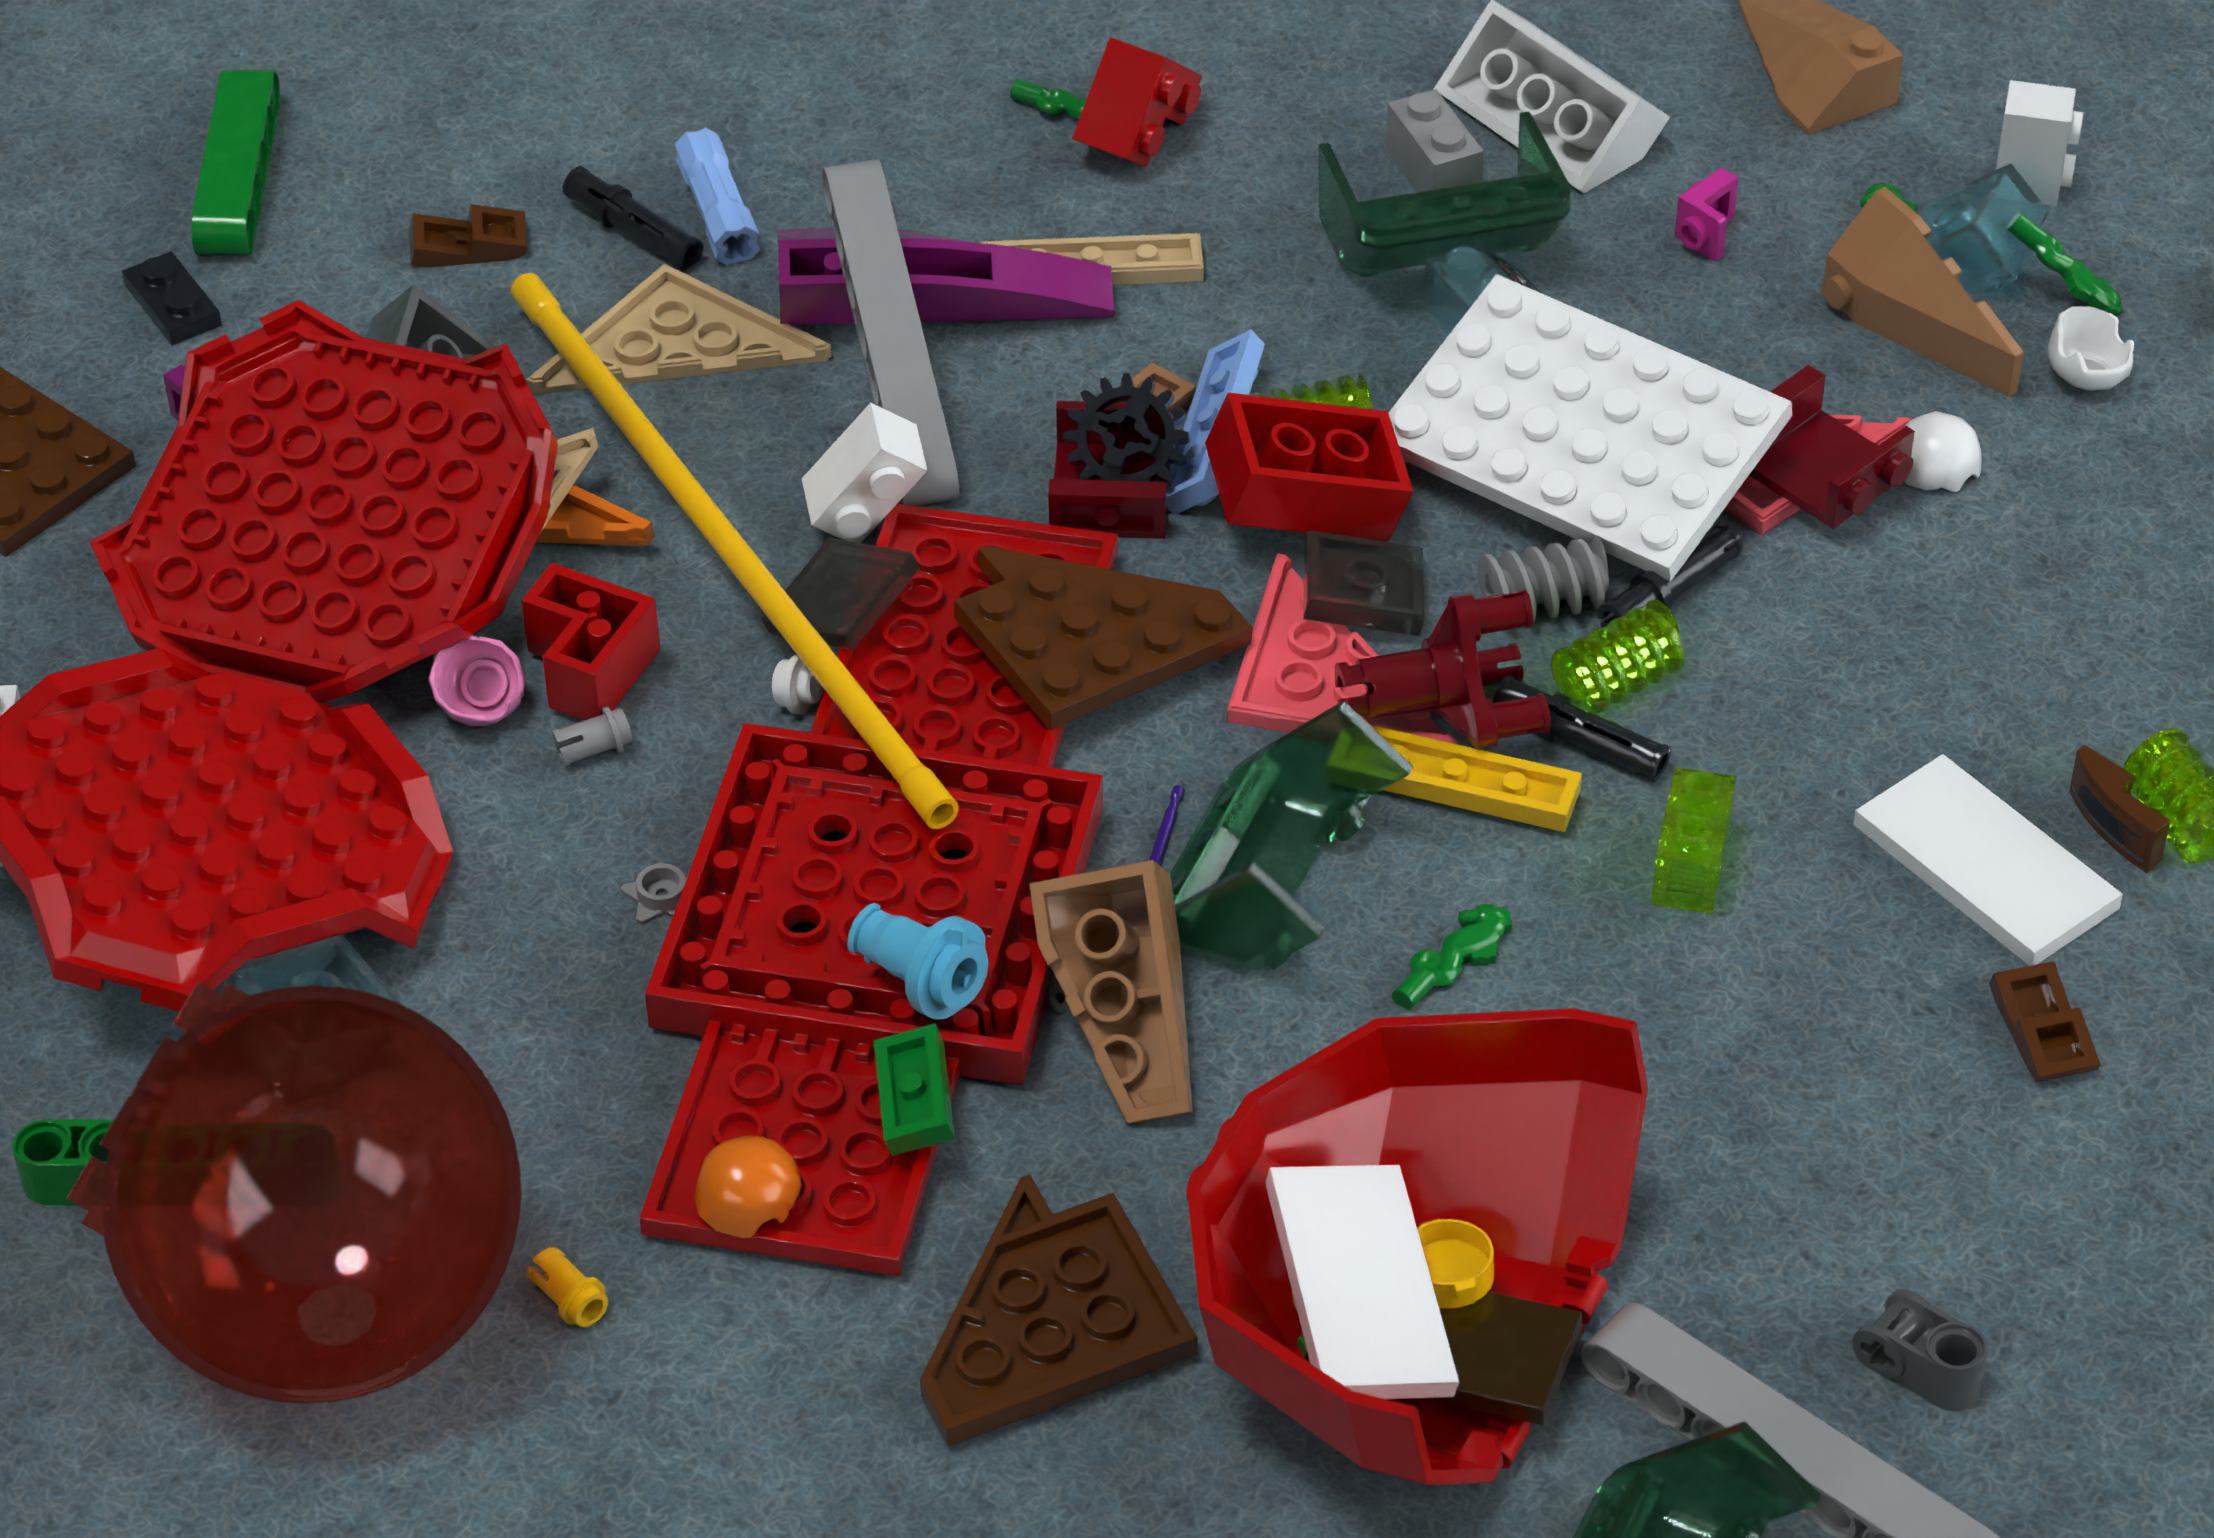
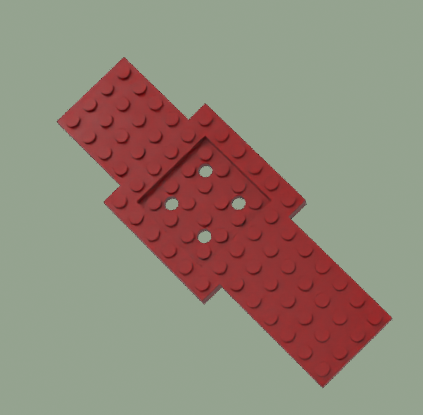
M897 504L886 515L837 657L924 767L932 770L958 803V814L946 827L932 829L927 826L902 794L898 782L826 691H824L810 732L743 723L645 992L649 1028L701 1035L703 1038L639 1217L641 1235L900 1276L940 1143L894 1156L891 1155L883 1135L874 1040L936 1023L944 1041L951 1104L960 1076L1023 1085L1048 1001L1047 995L1053 976V970L1047 964L1038 946L1029 883L1085 873L1103 811V775L1053 768L1066 724L1052 730L1047 728L954 618L955 600L994 585L978 566V551L981 547L991 546L1113 570L1118 554V534ZM831 831H838L848 835L844 839L834 842L820 839ZM952 849H959L969 853L966 857L957 860L942 857ZM876 903L881 905L882 911L891 915L905 916L927 927L933 926L938 921L951 916H958L978 925L985 935V950L989 964L984 984L974 1000L954 1015L940 1020L932 1019L915 1011L907 999L904 980L892 975L881 965L864 962V954L848 951L849 931L860 911L869 904ZM798 922H810L817 925L815 929L805 933H796L788 930ZM742 1136H762L777 1142L796 1162L802 1184L799 1195L784 1222L779 1223L777 1219L768 1220L761 1224L754 1236L750 1238H740L718 1232L699 1216L694 1199L704 1159L716 1146L727 1140Z

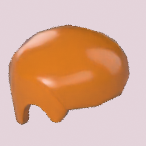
M742 1136L719 1144L705 1157L694 1199L699 1216L713 1229L740 1238H750L754 1236L761 1224L768 1220L777 1219L779 1223L785 1221L789 1210L792 1209L799 1195L802 1184L796 1162L777 1142L762 1136Z

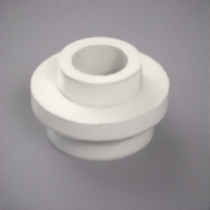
M796 654L790 660L783 659L777 664L772 678V694L775 703L779 707H786L792 714H806L811 704L817 703L820 700L823 687Z

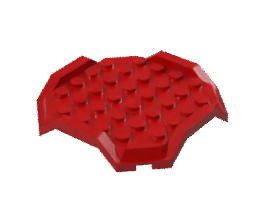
M297 300L261 317L260 320L263 327L230 342L227 334L187 352L178 424L129 520L89 542L112 588L126 625L137 645L148 651L161 648L213 674L231 672L310 693L315 701L324 703L354 693L466 639L502 615L547 519L558 443L507 343L467 359L364 338L306 303Z
M161 648L48 674L0 716V862L29 901L54 979L101 991L105 980L141 989L140 1002L187 1014L246 961L364 928L371 929L415 949L427 922L429 907L434 896L438 897L449 872L453 849L428 774L369 703L329 705L315 701L310 693L231 672L213 674Z

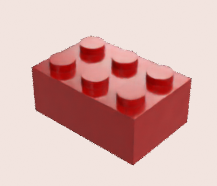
M1227 393L1205 441L1226 520L1230 525L1389 541L1413 494V488L1388 411Z

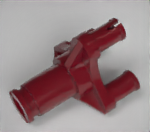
M1521 589L1518 592L1476 599L1472 593L1449 597L1447 607L1431 636L1422 641L1421 649L1358 659L1356 665L1350 666L1346 662L1336 663L1334 672L1336 688L1363 684L1366 687V692L1362 696L1338 699L1344 721L1351 723L1356 722L1359 716H1365L1369 720L1431 709L1436 717L1442 716L1472 743L1475 749L1497 746L1498 739L1537 732H1550V712L1543 693L1532 697L1492 703L1490 698H1485L1483 687L1500 684L1507 675L1513 676L1516 680L1522 682L1523 665L1505 668L1497 667V664L1501 662L1522 659L1517 644L1513 643L1508 646L1477 651L1476 642L1480 641L1482 634L1533 627V609L1527 590Z

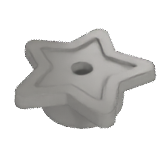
M659 862L643 869L638 874L636 882L623 884L621 891L624 895L638 903L636 920L638 923L644 924L661 915L673 917L687 877H685L680 868L672 864ZM659 892L668 893L666 895H657Z

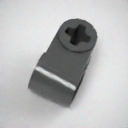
M1907 1289L1894 1291L1884 1304V1313L1872 1325H1864L1854 1334L1852 1338L1853 1350L1863 1365L1886 1379H1893L1939 1408L1949 1411L1966 1410L1978 1403L1982 1396L1988 1352L1987 1341L1983 1333L1974 1326L1963 1323L1931 1305L1926 1299L1915 1292Z

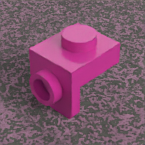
M1723 167L1704 180L1694 183L1685 193L1678 197L1675 237L1681 240L1687 248L1697 250L1715 262L1723 257L1726 224L1735 215L1739 178Z

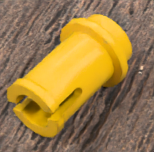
M549 1247L534 1257L533 1261L546 1274L543 1275L536 1267L529 1266L527 1277L533 1285L539 1287L559 1307L558 1314L565 1323L588 1327L596 1323L604 1315L608 1307V1298L605 1295L606 1288L599 1279L586 1277L556 1247Z

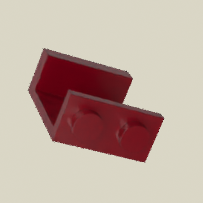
M1807 365L1770 391L1792 401L1793 416L1749 476L1834 529L1853 514L1859 515L1863 513L1875 498L1890 487H1897L1906 480L1913 467L1911 455L1915 431L1905 426L1880 445L1873 443L1822 410L1826 375Z
M1057 401L1054 479L1049 481L1048 493L1049 525L1118 534V537L1165 539L1167 520L1166 482H1162L1159 478L1153 482L1099 480L1098 478L1096 480H1080L1079 476L1086 467V464L1071 466L1067 456L1072 451L1078 449V445L1066 443L1063 438V432L1077 430L1078 427L1067 415L1069 409L1084 411L1087 406L1084 401ZM1118 402L1112 404L1102 412L1107 415L1123 409L1126 403ZM1152 409L1150 413L1151 418L1147 425L1149 431L1165 440L1164 423L1160 416ZM1130 426L1126 433L1110 432L1116 437L1120 449L1123 450L1128 442L1144 443L1138 438L1134 426ZM1089 435L1091 454L1097 463L1102 466L1104 462L1102 458L1106 447L1103 442ZM1145 460L1130 466L1127 474L1140 472L1149 467L1152 462Z

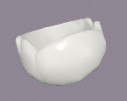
M2070 307L2058 315L2048 343V359L2054 371L2072 386L2090 391L2108 390L2130 375L2133 365L2132 352L2134 350V341L2122 342L2118 334L2119 321L2113 314L2094 307Z
M1935 411L1918 416L1905 425L1915 431L1911 455L1913 467L1909 476L1904 481L1907 485L1926 491L1944 488L1951 492H1957L1971 475L1979 478L1982 464L1981 448L1975 430L1965 420L1957 416Z

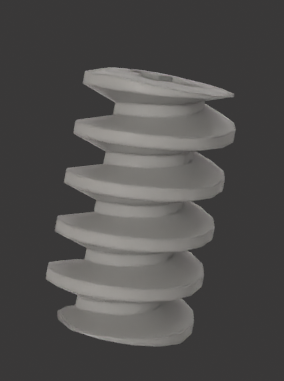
M1594 536L1589 545L1583 539L1571 540L1567 550L1560 543L1548 544L1544 554L1537 546L1527 547L1523 551L1521 558L1514 550L1503 551L1498 562L1491 554L1481 555L1479 560L1482 597H1488L1526 589L1532 604L1533 622H1535L1537 604L1543 603L1551 619L1558 618L1560 600H1566L1573 615L1580 614L1583 596H1588L1595 611H1598V608L1605 603V593H1607L1609 588L1608 562L1604 545L1599 536Z

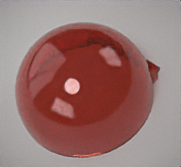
M198 982L172 1023L186 1033L177 1041L167 1036L163 1038L138 1079L137 1087L131 1097H127L99 1143L109 1149L107 1163L91 1156L66 1198L89 1211L81 1224L104 1236L106 1250L114 1275L125 1298L143 1325L171 1354L200 1375L226 1388L252 1397L302 1404L331 1403L365 1397L391 1388L417 1375L450 1351L477 1323L493 1300L506 1274L515 1248L522 1204L521 1166L508 1116L495 1089L479 1065L450 1035L421 1014L395 1001L368 992L343 987L316 985L286 987L250 996L227 983L220 995Z

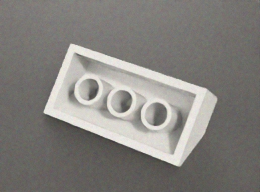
M1490 0L1434 88L1445 98L1583 193L1641 161L1670 118V116L1547 33L1494 0Z

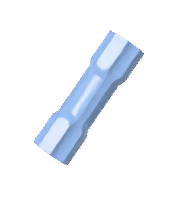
M707 128L696 132H685L674 144L678 152L676 161L685 183L692 190L706 225V236L715 258L725 265L751 260L761 250L757 242L759 232L750 210L744 206L729 170V160L719 135Z

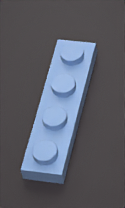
M1252 329L1208 350L1183 427L1184 431L1189 432L1190 443L1178 445L1176 449L1185 456L1186 463L1184 466L1171 464L1169 472L1174 482L1170 485L1166 484V506L1173 514H1178L1195 505L1204 506L1214 500L1219 494L1205 441L1227 393L1249 395L1252 384L1258 375L1257 368L1265 344Z

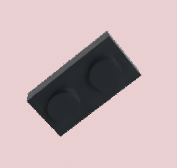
M172 251L149 258L140 264L122 270L125 287L171 346L222 326L220 311Z

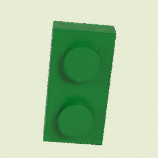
M936 1023L874 1040L883 1135L891 1155L894 1156L955 1139L944 1041Z

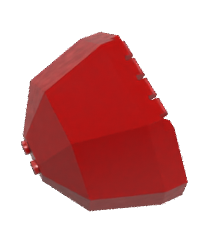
M1576 1008L1375 1018L1246 1094L1232 1118L1225 1120L1217 1136V1142L1202 1166H1197L1192 1171L1186 1191L1199 1308L1215 1364L1362 1468L1427 1485L1494 1482L1501 1468L1508 1469L1511 1467L1531 1430L1530 1422L1423 1398L1382 1399L1351 1391L1310 1364L1309 1359H1303L1302 1352L1296 1345L1298 1338L1301 1337L1302 1328L1298 1312L1292 1302V1288L1265 1181L1270 1167L1400 1165L1416 1227L1418 1228L1421 1223L1439 1218L1441 1220L1455 1219L1466 1221L1482 1229L1490 1238L1494 1251V1281L1488 1292L1581 1311L1582 1329L1574 1347L1575 1349L1585 1331L1584 1325L1590 1322L1609 1286L1603 1276L1594 1272L1612 1266L1622 1248L1648 1093L1636 1021Z

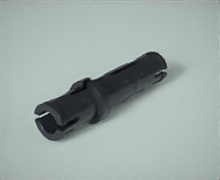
M583 166L574 168L567 175L563 184V194L592 211L595 219L600 224L608 228L612 226L617 227L642 245L670 260L683 271L700 260L704 249L702 241L690 236L665 220L662 216L632 199L631 192L619 184L610 185L593 175ZM603 199L608 200L609 202H611L612 204L616 205L617 207H619V208H620L621 210H623V211H622V212L617 211L616 209H614L613 207L609 206L607 203H605V202L602 201V200H603ZM646 224L650 228L662 234L663 237L660 238L659 236L644 228L643 225Z
M1725 523L1714 526L1711 531L1705 534L1671 582L1663 579L1653 571H1648L1647 573L1642 571L1634 576L1630 581L1628 589L1609 602L1603 603L1598 608L1597 616L1601 619L1610 613H1614L1613 616L1600 623L1601 627L1610 636L1622 638L1648 617H1653L1655 614L1656 617H1659L1666 613L1672 607V602L1675 598L1726 562L1741 554L1743 545L1740 542L1735 543L1728 549L1726 548L1727 545L1740 538L1739 534L1733 527Z
M1507 675L1501 681L1495 692L1492 703L1532 697L1543 693L1549 707L1551 727L1549 728L1550 732H1538V735L1549 741H1552L1554 737L1560 738L1600 758L1607 759L1645 776L1654 783L1668 765L1671 756L1670 746L1662 745L1615 722L1608 721L1571 704V698L1565 694L1557 692L1552 696L1520 682L1510 675Z

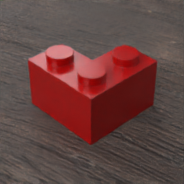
M1110 37L1072 139L1091 148L1146 167L1150 158L1158 153L1164 139V128L1162 125L1164 120L1183 125L1187 115H1191L1195 111L1201 96L1199 83L1202 75L1165 56Z
M551 563L521 600L527 648L529 652L542 656L549 708L584 721L602 715V708L608 706L613 711L661 650L656 600L653 597Z

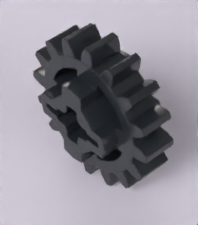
M1130 373L1123 374L1121 387L1116 388L1112 387L1106 377L1101 378L1100 387L1102 393L1096 397L1091 392L1083 390L1080 394L1087 407L1084 411L1069 409L1067 414L1070 420L1078 425L1077 430L1063 432V438L1066 443L1078 445V449L1072 451L1067 456L1071 466L1086 464V467L1079 476L1080 480H1096L1098 478L1099 480L1153 482L1159 478L1168 485L1174 482L1167 468L1170 464L1185 465L1186 458L1181 452L1176 450L1177 445L1190 443L1189 432L1176 429L1175 427L1187 419L1184 410H1168L1174 400L1173 393L1168 389L1155 396V382L1150 377L1144 380L1140 388L1134 387ZM1127 401L1123 409L1108 415L1102 412L1112 404ZM1152 409L1160 416L1164 423L1165 440L1149 431L1147 425L1151 418L1150 413ZM1130 426H1134L1138 438L1144 443L1128 442L1124 450L1120 449L1116 437L1110 432L1126 433ZM1089 435L1103 442L1106 447L1102 458L1104 461L1102 466L1097 463L1091 454ZM1145 460L1152 462L1149 467L1140 472L1127 474L1130 466Z

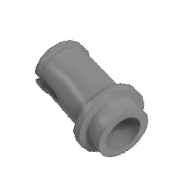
M607 706L602 708V715L561 729L552 730L556 749L560 748L561 753H559L564 767L571 765L570 763L614 748L617 753H621L624 751L623 745L633 742L630 726L622 708L611 711Z

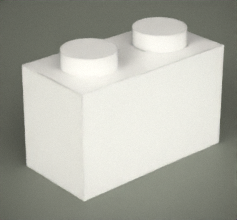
M2010 80L1992 197L2057 206L2060 186L2071 188L2076 155L2066 154L2067 144H2079L2083 112L2073 111L2076 89Z
M870 403L802 478L811 525L853 545L861 544L928 471L917 425Z

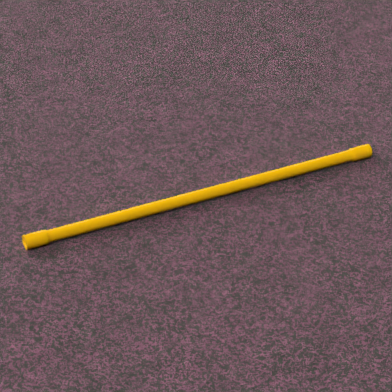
M525 273L516 278L510 289L513 299L531 322L540 327L898 782L902 794L923 821L932 829H940L949 825L956 818L959 811V805L932 770L924 767L563 313L559 302L541 279L533 273Z

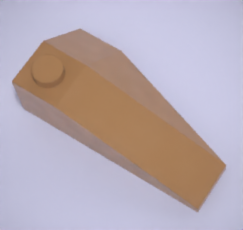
M1738 0V6L1751 39L1754 43H1757L1761 53L1764 71L1766 75H1770L1774 85V96L1778 106L1807 135L1897 104L1903 54L1873 25L1819 0Z
M1886 187L1877 190L1827 253L1822 294L1829 305L1834 309L1843 311L1856 324L2008 397L2017 393L2024 355L2023 350L1984 300L1974 302L1964 290L1958 279L1962 270L1952 257L1942 261L1926 239L1932 231L1922 217Z
M1154 860L1029 883L1038 946L1047 964L1052 968L1066 996L1065 1000L1073 1016L1078 1020L1094 1052V1058L1128 1124H1135L1193 1114L1180 941L1170 874Z

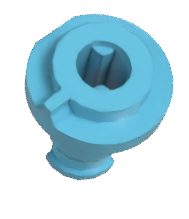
M872 903L860 911L850 928L847 942L848 951L864 954V962L881 965L892 975L904 980L906 996L912 1008L932 1019L948 1018L968 1005L977 996L986 979L989 962L985 950V935L978 925L964 918L951 916L938 921L933 926L927 927L905 916L891 915L882 911L881 905Z

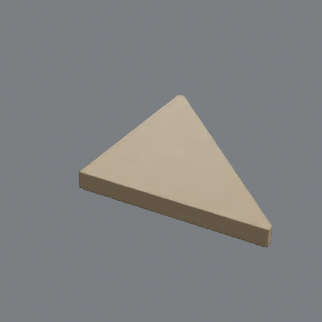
M666 264L659 267L581 333L582 337L620 384L823 362L832 357L831 344L792 325L780 324V319ZM559 352L526 379L527 385L533 394L587 388Z

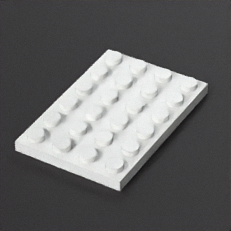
M1498 274L1490 281L1389 411L1391 423L1404 461L1572 538L1583 539L1588 545L1594 536H1599L1604 545L1605 553L1647 572L1653 571L1669 582L1675 577L1793 416L1792 401Z

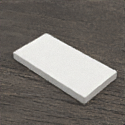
M1944 754L1855 810L1853 822L1855 827L2029 966L2039 964L2120 909L2123 896L2120 891Z
M1400 1165L1270 1167L1265 1184L1310 1364L1351 1391L1382 1399L1454 1397L1459 1380Z

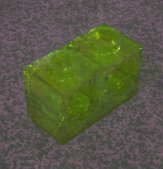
M1675 766L1656 853L1651 904L1713 914L1731 826L1736 776Z

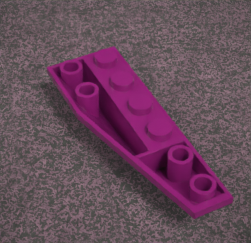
M832 228L777 229L780 324H855ZM898 229L920 322L1114 318L1111 266L1053 253L976 243Z

